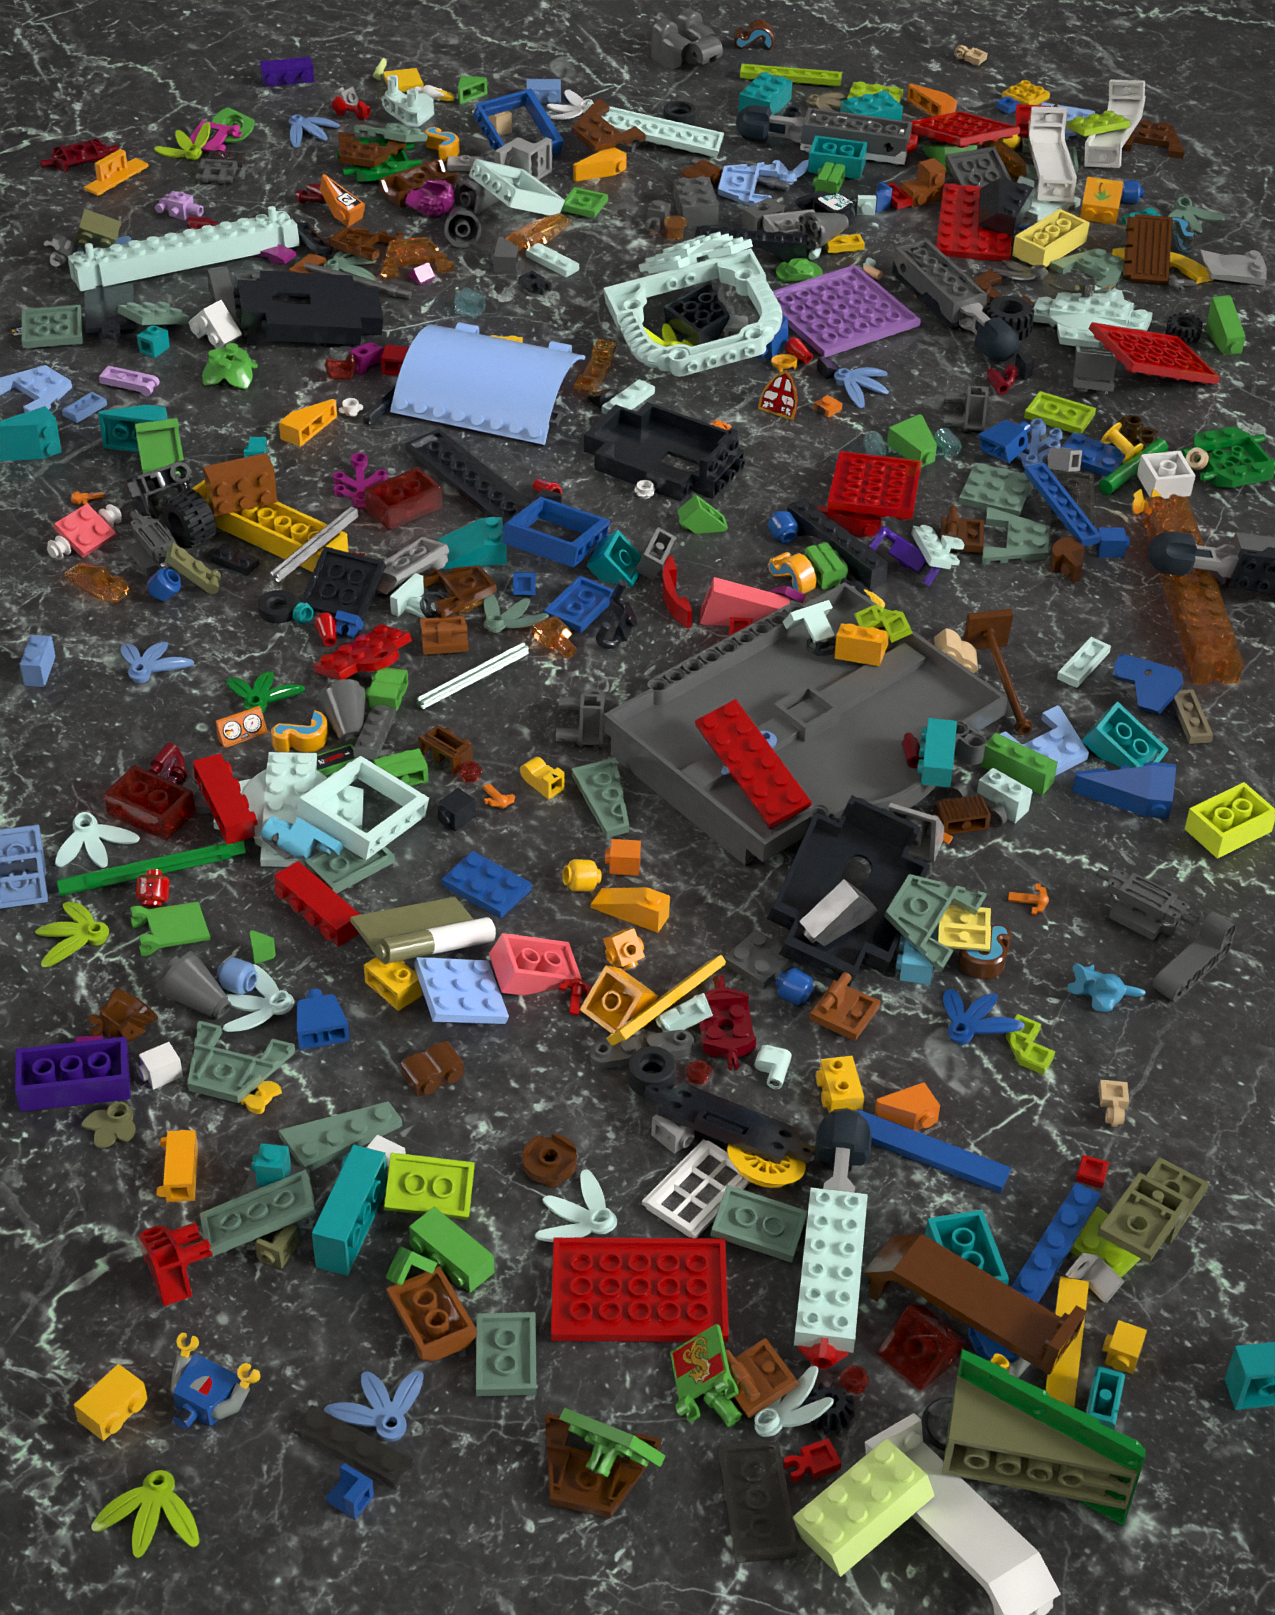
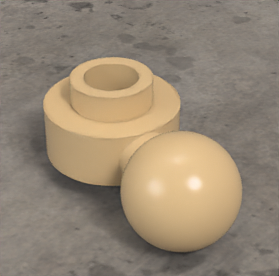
M1193 448L1187 453L1185 459L1191 468L1200 470L1207 465L1209 457L1203 449Z

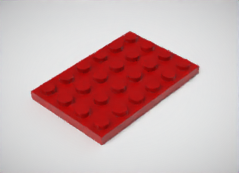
M963 111L908 121L912 122V134H919L920 137L927 136L931 140L937 139L938 142H948V145H958V148H966L968 144L980 145L983 144V141L995 142L998 141V138L1009 139L1013 138V135L1020 134L1019 126Z
M953 183L944 184L936 248L946 257L1003 262V260L1009 261L1012 235L979 227L980 188L982 187L956 185Z
M1091 322L1088 328L1094 334L1093 337L1104 344V348L1115 355L1114 358L1122 362L1126 366L1125 369L1130 373L1135 374L1139 372L1147 376L1152 374L1161 378L1171 377L1175 380L1185 379L1192 383L1198 381L1205 385L1208 383L1217 384L1221 378L1178 336Z
M839 451L827 509H832L834 512L849 511L857 515L873 514L880 518L889 516L896 517L899 520L913 519L922 461Z
M553 1238L551 1341L688 1342L713 1325L718 1324L721 1328L723 1342H728L725 1239Z

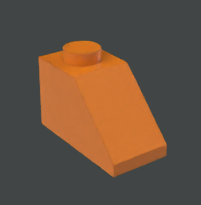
M923 1082L876 1099L874 1115L916 1131L921 1128H929L938 1122L940 1104Z

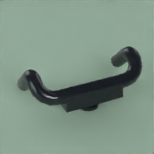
M624 580L618 582L612 594L613 601L623 609L613 639H605L611 627L608 622L602 623L595 637L597 644L606 649H614L621 642L627 641L632 627L637 625V618L630 603L621 597L627 586V582Z

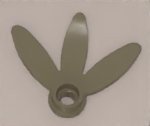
M825 93L820 96L812 94L806 98V104H808V108L834 111L831 107L840 109L841 101L835 99H847L848 95L841 93Z

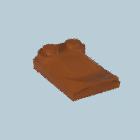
M440 1267L435 1268L433 1274L425 1272L405 1280L402 1286L396 1284L386 1288L393 1306L416 1346L417 1356L420 1359L428 1362L442 1359L465 1349L477 1336L475 1325Z

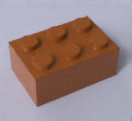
M267 453L203 467L207 502L214 516L277 502L274 466Z

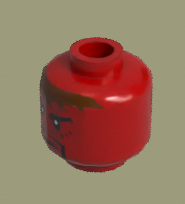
M148 869L146 874L137 877L136 899L141 901L142 906L161 907L162 903L169 899V878L163 876L161 870Z

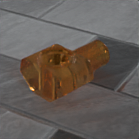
M557 616L548 618L533 626L531 634L543 646L550 649L555 648L566 659L575 655L577 648L568 640L572 634L571 630Z

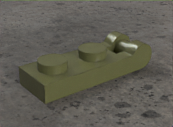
M175 543L167 547L165 562L207 593L216 594L218 592L221 574L218 571L208 569L201 561L196 560L185 549L180 548Z

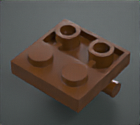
M954 505L950 506L947 517H941L940 541L942 535L958 538L963 541L964 549L951 548L950 551L983 553L984 520L959 518L957 514L958 508Z

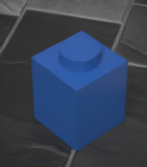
M1098 527V532L1102 536L1101 543L1095 544L1098 558H1124L1125 550L1129 549L1130 539L1129 536H1126L1124 527Z

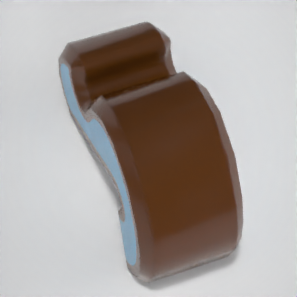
M752 21L746 31L742 27L735 31L734 44L737 48L744 49L759 38H762L771 50L775 42L774 30L766 21Z
M1000 924L991 926L990 952L960 949L958 960L960 970L966 975L979 979L994 978L1001 975L1005 968L1007 953L1009 952L1011 942L1010 930Z

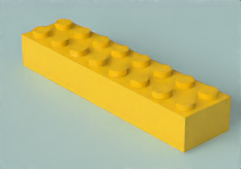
M204 479L192 489L198 492L207 502ZM280 502L214 516L215 527L283 559H287L328 525ZM340 531L324 546L348 552L347 533ZM324 546L299 566L313 572Z

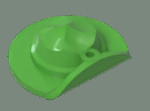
M227 107L217 113L212 122L228 126L239 125L240 129L238 131L242 132L240 138H235L228 134L223 141L224 143H235L243 140L252 132L255 120Z
M803 258L792 259L789 263L783 262L776 268V277L781 282H802L823 275L820 266Z

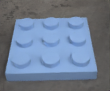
M416 958L414 967L433 1022L506 1024L509 1015L489 961Z

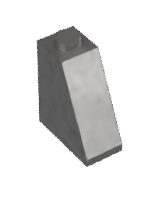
M844 879L799 922L805 928L803 931L804 935L812 943L817 941L825 946L875 916L879 911L862 892Z

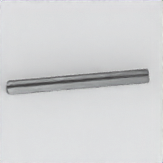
M353 507L346 509L269 573L270 580L279 583L359 516L358 510Z

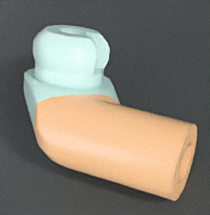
M866 258V262L863 263V271L868 276L880 280L883 272L875 269L876 261L874 259Z

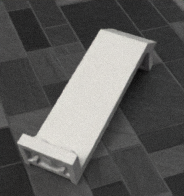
M1109 81V104L1107 111H1114L1115 114L1123 115L1124 118L1130 120V127L1090 135L1085 142V166L1121 167L1122 147L1142 118L1146 97L1144 96L1145 81Z
M1031 106L1029 148L1039 180L1037 200L1074 202L1077 177L1065 142L1067 108Z
M911 1414L865 1441L867 1455L887 1438L928 1475L935 1496L915 1512L912 1517L983 1586L992 1601L994 1615H1046L1053 1608V1599L1059 1596L1060 1592L1040 1553L961 1477L942 1473L943 1460L923 1442L922 1421L916 1414Z

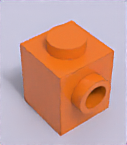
M611 839V848L605 851V864H610L609 874L639 876L641 841Z

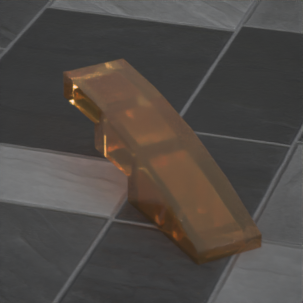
M1000 139L995 142L983 141L981 149L995 147L1011 177L1016 180L1020 176L1026 177L1027 165L1011 147Z
M561 213L550 215L529 223L505 239L517 246L518 251L523 247L528 249L539 242L546 244L570 226L572 221Z

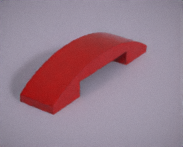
M668 556L663 567L662 594L664 603L670 614L681 625L691 628L692 609L687 597L678 598L675 586H677V567L673 556Z

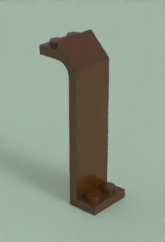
M923 1234L891 1236L863 1272V1274L869 1277L868 1283L871 1284L868 1297L878 1302L890 1285L896 1281L1049 1375L1053 1372L1054 1367L1072 1341L1077 1337L1087 1312L1076 1305L1070 1315L1064 1313L1060 1317Z

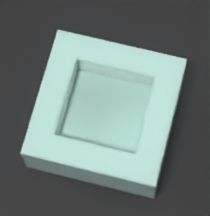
M858 195L857 215H875L876 196Z

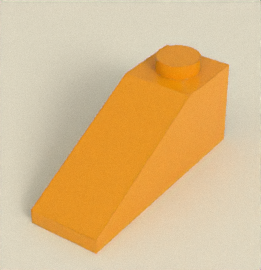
M615 147L609 148L573 164V180L583 181L609 177L626 170V153Z
M330 399L288 414L279 422L280 439L301 447L337 417L336 400Z
M647 887L602 888L590 904V908L658 933L669 918L670 896Z

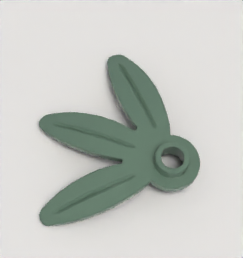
M1185 196L1176 200L1174 204L1176 210L1168 216L1183 218L1188 222V227L1198 233L1202 232V227L1196 218L1211 222L1225 220L1223 215L1193 207L1191 199ZM1172 220V227L1179 224V221Z
M339 250L333 259L328 260L324 264V267L372 281L377 279L366 269L354 266L372 264L377 261L376 259L368 261L358 256L349 257L350 253Z
M492 594L484 599L483 610L486 616L484 627L493 633L500 632L504 628H523L535 625L548 618L549 615L542 613L518 619L529 606L530 599L528 598L520 600L500 615L495 595Z

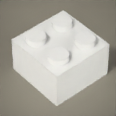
M1181 451L1141 455L1137 476L1149 497H1151L1153 489L1161 494L1160 499L1191 496L1195 474Z

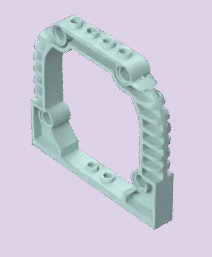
M751 248L731 255L709 259L679 269L657 273L604 288L605 302L618 330H621L635 358L648 367H658L661 371H671L673 375L679 377L763 354L766 351V345L773 340L774 335L780 330L782 323L781 306L766 281V274ZM717 278L721 283L735 286L737 294L741 296L748 295L760 315L757 323L745 326L737 335L693 347L684 344L664 347L657 344L647 335L642 325L644 321L643 306L647 303V297Z

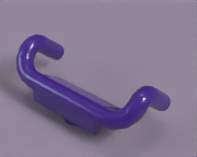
M886 526L878 530L868 545L869 548L875 551L883 538L886 537L894 543L888 554L899 560L901 566L909 567L918 573L926 564L929 565L920 549ZM930 566L931 569L922 582L930 586L942 568Z

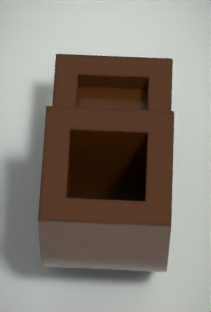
M1073 535L1059 539L1053 544L1049 567L1052 573L1061 571L1072 583L1080 581L1085 547Z

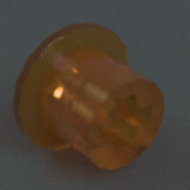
M669 216L665 218L664 225L667 227V237L672 240L683 238L684 228L688 224L687 220L682 216Z

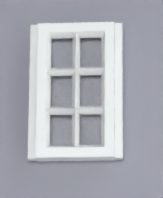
M703 1139L642 1200V1205L689 1238H697L716 1218L726 1186L730 1185L743 1190L750 1181L739 1174L726 1151L709 1140Z

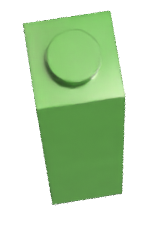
M1230 295L1212 297L1205 331L1223 355L1242 353L1245 341V334Z
M921 414L889 427L887 445L903 457L922 461L921 467L935 461L937 444Z

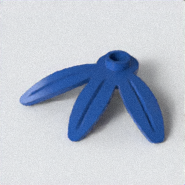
M948 989L944 992V1007L952 1021L948 1027V1036L955 1044L965 1045L969 1043L974 1034H999L1019 1031L1024 1028V1023L1007 1017L982 1019L996 1004L998 995L995 993L978 998L964 1013L963 1002L959 994L953 989Z

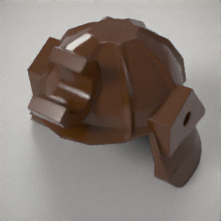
M115 988L111 992L110 999L103 1007L99 1008V1016L92 1014L87 1017L91 1025L97 1023L94 1027L89 1028L93 1036H98L102 1033L107 1039L126 1037L127 1043L145 1033L146 1030L144 1028L158 1020V1016L150 1007L120 988Z

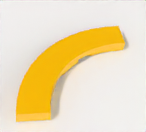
M1126 247L1113 249L1112 255L1124 260ZM1170 252L1169 268H1172V266L1178 268L1182 274L1195 280L1197 284L1213 281L1209 277L1206 267L1188 257Z

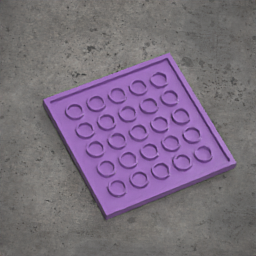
M856 265L773 291L781 306L782 316L788 318V326L824 358L920 326L921 319Z

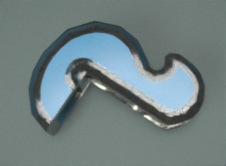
M1172 217L1171 237H1174L1178 250L1183 253L1192 252L1195 247L1196 232H1191L1192 227L1187 220Z

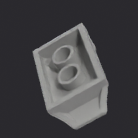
M812 209L763 215L764 231H781L789 234L799 233L798 217L815 211Z
M1200 249L1211 279L1264 286L1267 267L1258 251L1251 250L1246 252L1245 255H1223Z
M421 537L384 561L386 568L376 592L388 595L415 573L419 574L429 568L434 570L443 568L448 561L449 549L447 544Z

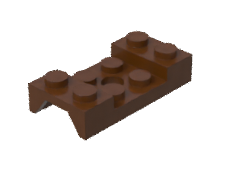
M438 158L379 179L380 192L398 207H405L407 194L410 193V190L416 191L420 189L427 180L446 181L454 188L456 184L460 183V173L449 174L446 172L442 159Z

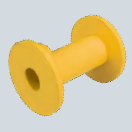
M1119 422L1105 433L1101 443L1106 445L1113 443L1126 456L1122 462L1124 464L1142 450L1143 444L1140 443L1134 447L1119 432L1122 426Z

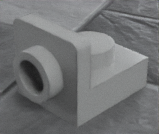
M657 1114L652 1117L651 1135L674 1154L680 1149L688 1147L693 1142L695 1130L683 1125L679 1127L676 1122Z

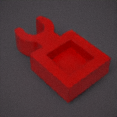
M829 1438L802 1447L800 1450L801 1457L791 1455L783 1461L784 1469L789 1467L798 1469L790 1473V1481L792 1483L802 1480L806 1473H810L813 1480L841 1470L842 1465Z

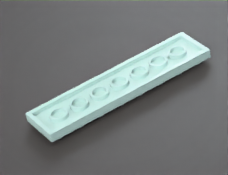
M588 102L584 113L593 104V102ZM610 107L609 112L601 116L621 133L636 126L646 134L644 141L654 142L657 145L671 146L674 149L680 148L692 153L697 152L709 157L718 156L724 136L722 132Z

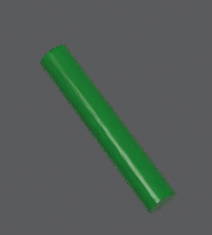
M1161 438L1156 439L1099 482L1100 491L1105 495H1110L1137 475L1141 455L1167 452L1168 445L1166 441Z

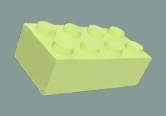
M886 1438L792 1518L801 1539L841 1577L935 1495L928 1475Z

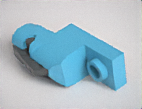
M272 816L265 823L260 833L262 839L284 859H289L293 856L299 859H308L317 844H319L318 848L328 855L332 852L340 855L344 848L341 842L299 817L293 825Z

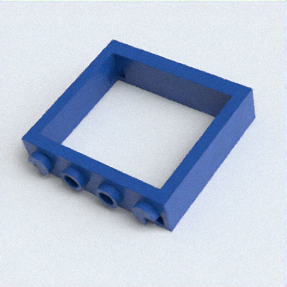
M532 89L476 103L473 113L474 121L478 123L482 134L486 136L490 147L495 151L505 144L487 116L525 106L544 138L552 139V155L561 152L564 140Z
M539 497L508 522L504 523L502 543L575 567L596 549L601 539L608 536L611 520L544 497ZM538 519H542L583 534L571 543L528 527Z

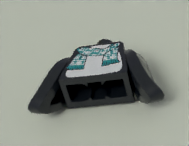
M815 192L795 200V204L802 210L813 209L819 213L846 215L849 221L848 227L855 219L856 199H848L840 193Z

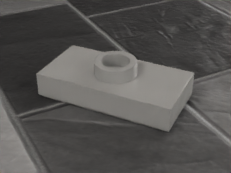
M468 155L448 156L447 171L470 172L475 159L484 160V157H470Z

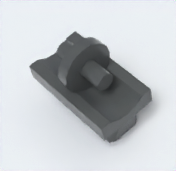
M55 233L52 242L46 240L44 246L54 251L50 255V263L54 267L59 268L65 264L67 256L75 253L78 245Z

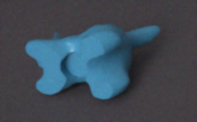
M1079 963L1074 964L1073 971L1076 980L1067 986L1072 994L1092 997V1007L1099 1012L1111 1011L1124 995L1138 997L1146 994L1143 989L1124 985L1122 980L1114 974H1102L1094 971L1093 964L1089 967H1084Z

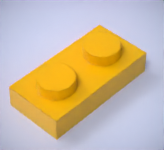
M860 234L836 236L824 246L828 253L837 254L839 252L864 250L865 243Z

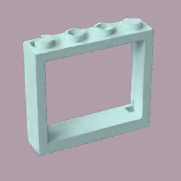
M475 159L469 174L472 179L511 208L558 217L565 202L563 198L524 169Z
M359 756L354 761L348 762L338 772L332 773L322 783L319 782L309 792L303 793L297 801L296 817L338 840L344 847L367 860L425 817L429 797L362 756ZM356 779L361 780L403 806L368 833L363 832L321 805Z

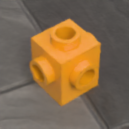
M634 928L624 929L602 938L606 947V958L613 967H623V970L637 966V960L645 957L643 942L636 935Z

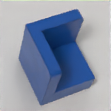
M882 181L878 182L875 195L876 213L890 208L892 188Z
M342 1463L339 1467L340 1481L326 1496L327 1503L356 1520L374 1497L373 1481L349 1465Z

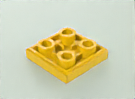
M417 68L383 72L387 87V76L396 75L398 76V90L401 92L415 89L416 86L424 88Z
M1023 80L1003 91L1002 98L1008 96L1020 102V104L1038 105L1050 98V92L1044 90L1043 87L1031 84L1030 81Z

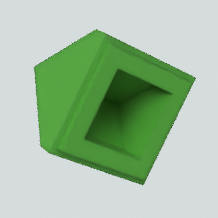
M254 930L249 932L254 963L257 964L273 959L276 956L274 938Z

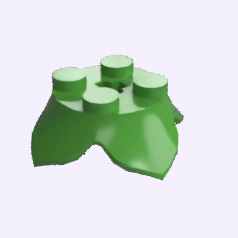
M229 343L226 347L209 351V360L202 374L204 386L218 384L224 378L230 385L247 390L253 378L252 369L258 367V364L249 357L248 353L238 348V345L235 343Z

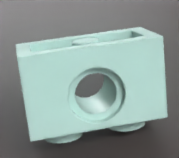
M992 768L979 779L977 793L996 804L1001 803L1006 810L1007 819L1016 823L1029 811L1032 789Z

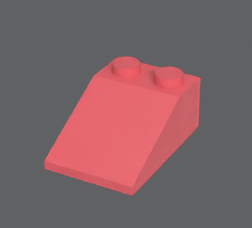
M502 933L489 952L501 993L528 995L558 989L559 984H563V981L567 979H582L569 942Z

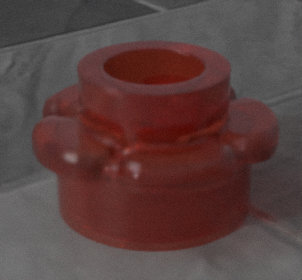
M474 761L463 763L459 770L461 778L469 783L478 781L483 772L482 767Z
M703 1060L690 1062L686 1067L689 1081L696 1085L705 1084L709 1080V1075H712V1067Z
M848 1366L840 1375V1380L842 1381L840 1385L845 1387L847 1392L861 1394L865 1391V1387L869 1385L867 1373L860 1366Z

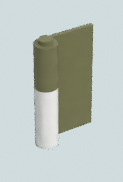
M456 897L367 913L350 918V922L383 964L490 943L494 941L496 935L494 923L490 918L485 917L474 920Z

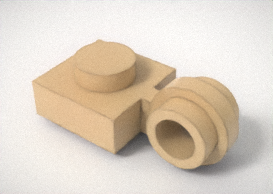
M959 45L956 47L954 54L958 59H964L973 65L979 66L987 59L988 53L974 47L969 50L966 46Z
M1100 1080V1107H1107L1105 1122L1110 1124L1111 1127L1123 1125L1125 1118L1124 1109H1127L1129 1104L1127 1082Z

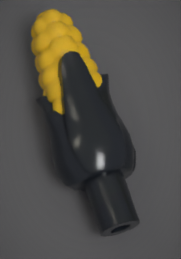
M846 578L841 580L840 584L846 582L884 609L885 602L863 583L857 580L851 582Z

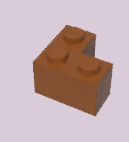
M935 158L919 162L917 178L902 182L901 189L913 198L911 208L942 200L946 168Z

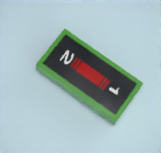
M352 743L318 754L316 770L326 776L338 772L348 762L354 761L358 757H354Z

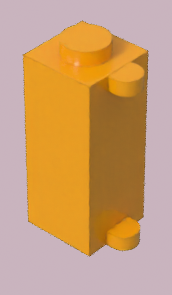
M167 1131V1137L160 1139V1146L166 1148L163 1186L157 1187L156 1195L166 1197V1202L195 1201L198 1159L196 1131Z

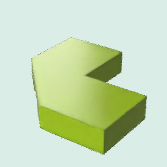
M872 605L854 614L860 627H874L878 629L884 626L892 643L913 634L904 613L901 611H891L883 609L882 606Z
M1017 1014L1014 1019L1023 1022L1024 1028L1019 1031L1006 1033V1039L1019 1065L1044 1075L1054 1059L1055 1051L1033 1042L1041 1029L1040 1023Z

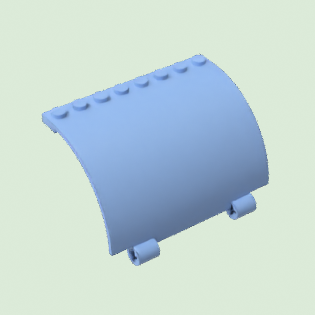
M460 322L457 323L455 329L428 325L415 337L405 356L396 383L390 412L545 445L551 412L561 383L569 368L577 360H585V356L572 353V346L569 344L551 341L548 348L482 335L479 334L478 326Z

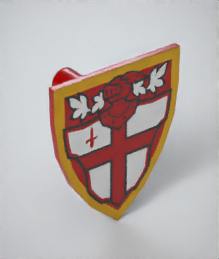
M788 370L777 374L768 382L763 389L757 409L794 421L798 398L793 378Z

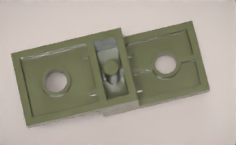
M1159 1157L1146 1176L1140 1172L1100 1226L1098 1235L1150 1263L1163 1242L1168 1245L1172 1243L1207 1192L1209 1183ZM1131 1225L1137 1227L1140 1230L1134 1229Z

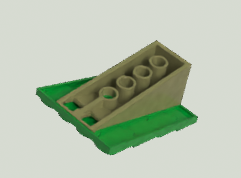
M962 1349L947 1422L948 1431L942 1473L1076 1499L1124 1526L1145 1460L1146 1449L1143 1448L1141 1443L1100 1424L1098 1418L1051 1398L1045 1390L1008 1374L1006 1368Z

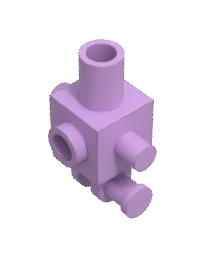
M172 191L160 199L159 204L155 205V210L158 213L168 210L169 216L186 220L190 215L200 217L203 214V206L194 204L193 195L185 194L184 192Z

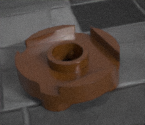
M552 1134V1137L543 1138V1135L536 1136L528 1141L523 1149V1171L529 1178L544 1184L546 1187H557L560 1182L569 1179L576 1171L577 1154L575 1145L562 1135ZM550 1156H554L555 1161L547 1162L544 1157L550 1158Z

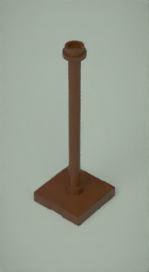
M1012 609L968 613L962 641L970 643L976 650L990 649L1016 719L1015 731L1020 735H1026L1031 732L1032 723L1029 719H1025L999 647L1007 646L1014 616Z

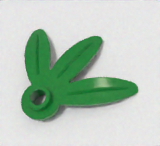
M272 671L261 674L255 681L254 689H251L249 684L240 678L231 677L226 680L229 688L245 699L244 708L246 710L260 706L262 714L265 712L268 702L295 696L305 690L304 686L294 684L282 685L269 690L274 680V673Z

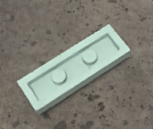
M537 243L526 249V257L564 277L579 271V263L543 244Z
M640 379L602 405V413L606 414L615 404L630 410L634 409L655 393V386Z
M1090 637L1058 672L1057 679L1078 688L1110 653L1111 645Z

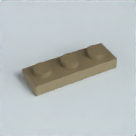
M1180 690L1171 702L1189 744L1212 742L1213 733L1194 690Z

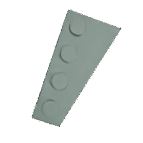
M388 1101L279 1130V1137L286 1146H289V1151L298 1164L313 1171L349 1153L353 1145L363 1146L372 1142L376 1135L382 1137L403 1125L402 1118Z

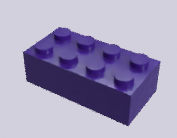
M126 1037L16 1049L15 1093L20 1112L131 1099L130 1056Z

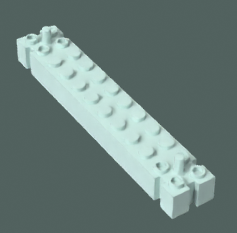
M274 206L268 207L269 217L260 214L255 218H240L236 222H222L216 226L206 225L197 230L186 229L182 233H167L162 237L152 236L143 241L132 240L128 244L123 245L113 244L109 248L93 249L92 244L88 243L85 244L86 254L84 252H75L73 255L67 256L71 278L77 284L80 291L94 289L96 288L95 286L99 285L104 287L261 254L260 251L276 247L278 244L287 248L300 246L297 224L293 219H290L286 212L276 211Z

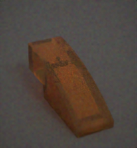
M79 562L63 573L65 578L74 585L105 602L116 604L130 594L125 578L110 575L107 567Z

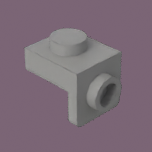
M353 86L347 89L340 87L334 90L335 94L329 97L331 103L336 97H341L342 100L346 101V104L357 105L359 101Z

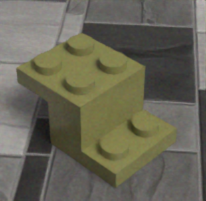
M84 209L74 243L82 248H85V244L88 243L92 244L93 249L109 248L116 243L121 221Z

